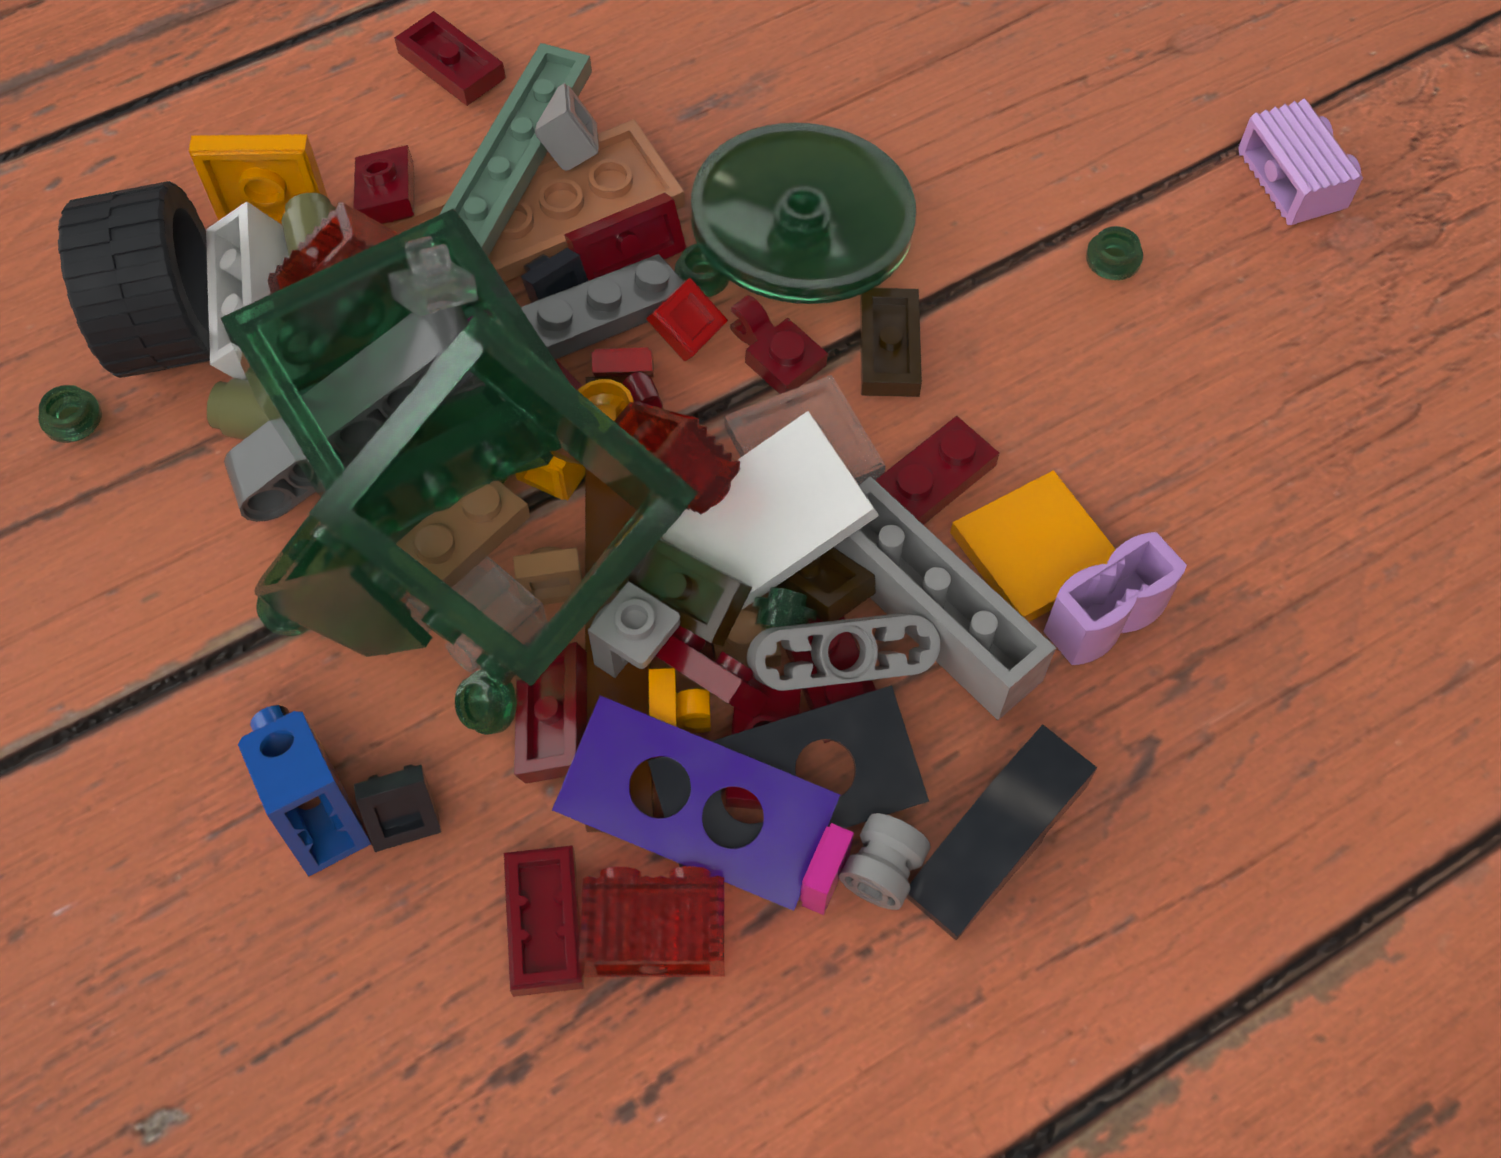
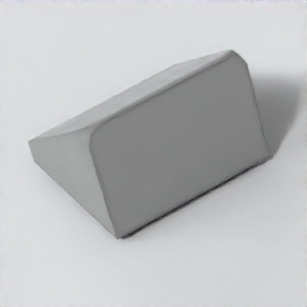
M565 83L562 84L555 91L537 122L535 134L561 169L567 171L596 155L599 144L597 122L571 87Z

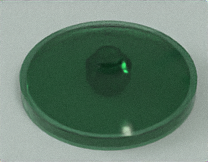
M812 123L766 125L743 132L729 139L714 150L703 162L695 177L691 193L692 231L701 252L711 265L728 280L752 293L769 299L796 304H822L846 300L868 292L888 279L899 268L909 251L917 213L914 193L907 177L896 162L884 151L850 132Z

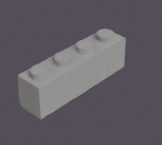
M870 476L859 486L879 516L841 541L834 548L875 574L876 593L870 598L887 615L898 613L917 615L926 618L935 626L940 637V652L936 662L989 713L999 720L1043 682L1056 647ZM908 634L919 644L920 640L917 635Z

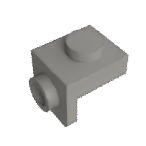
M628 581L613 601L599 611L588 630L594 665L614 678L617 677L628 662L639 669L647 667L679 627V613Z

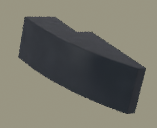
M1042 724L986 788L909 884L910 891L906 898L953 939L957 940L1039 847L1048 831L1083 793L1097 767Z

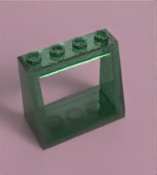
M454 208L221 317V321L258 404L357 554L376 543L392 539L401 530L435 512L449 509L466 495L493 481L507 478L516 469L550 451H557L565 447L572 439L584 434L577 393L476 238ZM438 299H450L458 302L463 308L467 319L476 315L532 388L352 480L301 396L420 306Z
M480 309L457 332L308 511L306 516L317 524L310 535L342 560L352 551L373 568L366 576V579L397 603L407 594L428 610L421 619V622L451 645H454L461 636L478 649L481 654L474 663L506 687L513 678L521 683L532 686L681 516L698 492ZM468 370L636 509L633 516L561 608L527 647L351 509Z

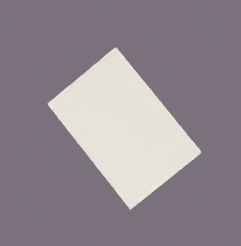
M807 411L652 520L665 541L752 586L742 607L744 609L874 520L879 514L813 416Z

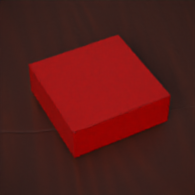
M691 278L684 281L646 318L684 362L692 358L728 321Z
M648 347L595 349V352H591L592 373L595 377L629 376L638 372L654 377L653 354Z

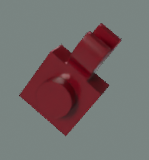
M750 295L745 296L731 307V312L738 319L730 324V329L741 341L749 345L745 353V363L784 399L826 367L828 353L789 318H786L775 327L763 306Z

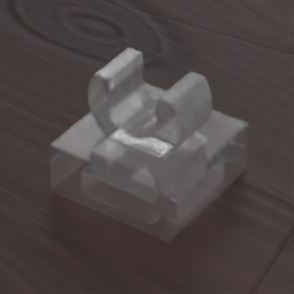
M430 236L405 242L406 257L410 268L388 274L392 298L419 317L478 300L475 276L451 262L447 246L444 244L434 246L433 239Z

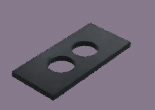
M892 685L712 741L796 776L797 758L808 744L818 740H831L842 745L853 759L855 768L854 779L849 789L839 797L828 827L833 823L842 828H847L866 822L871 814L880 813L888 815L929 802ZM662 756L649 760L648 764L664 817H670L678 813L689 799L691 792L689 775L685 768L672 758ZM721 789L709 797L703 808L702 822L707 835L715 843L723 847L739 848L749 844L758 836L763 825V821L748 824L734 819L723 805ZM678 863L683 879L702 874V872Z

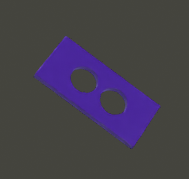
M599 696L552 811L794 911L801 895L803 878L826 826L829 825L840 794L613 700ZM656 756L669 757L679 762L687 771L691 783V792L686 805L678 813L666 818H655L644 814L636 807L630 794V781L635 769L643 761ZM735 786L750 791L757 797L763 809V825L758 836L749 844L739 848H727L715 843L707 835L702 822L705 803L713 793L725 787Z

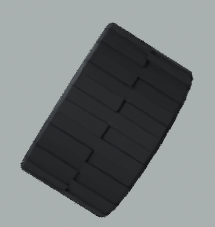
M166 181L72 199L69 203H66L58 224V251L61 260L62 276L65 281L70 306L73 309L81 334H83L89 349L99 360L102 367L116 377L125 378L210 361L206 230L196 212V208L183 189L173 182Z

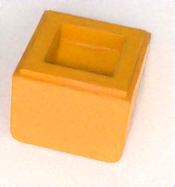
M514 441L509 443L517 480L561 500L565 499L568 501L585 476V464L539 444H522Z

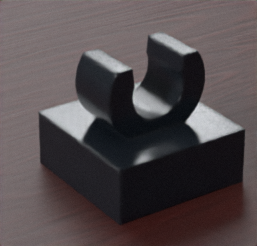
M565 248L551 258L544 254L540 255L523 266L527 273L521 276L531 303L588 281L580 256L569 248Z
M422 765L404 766V770L380 777L373 775L367 781L354 784L356 803L375 852L442 832L439 815Z

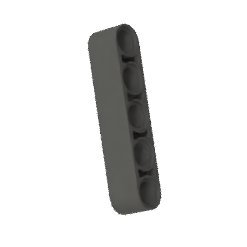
M438 299L420 306L233 447L226 454L224 464L241 515L247 520L260 522L276 519L286 514L473 377L483 364V354L464 310L459 303L450 299Z

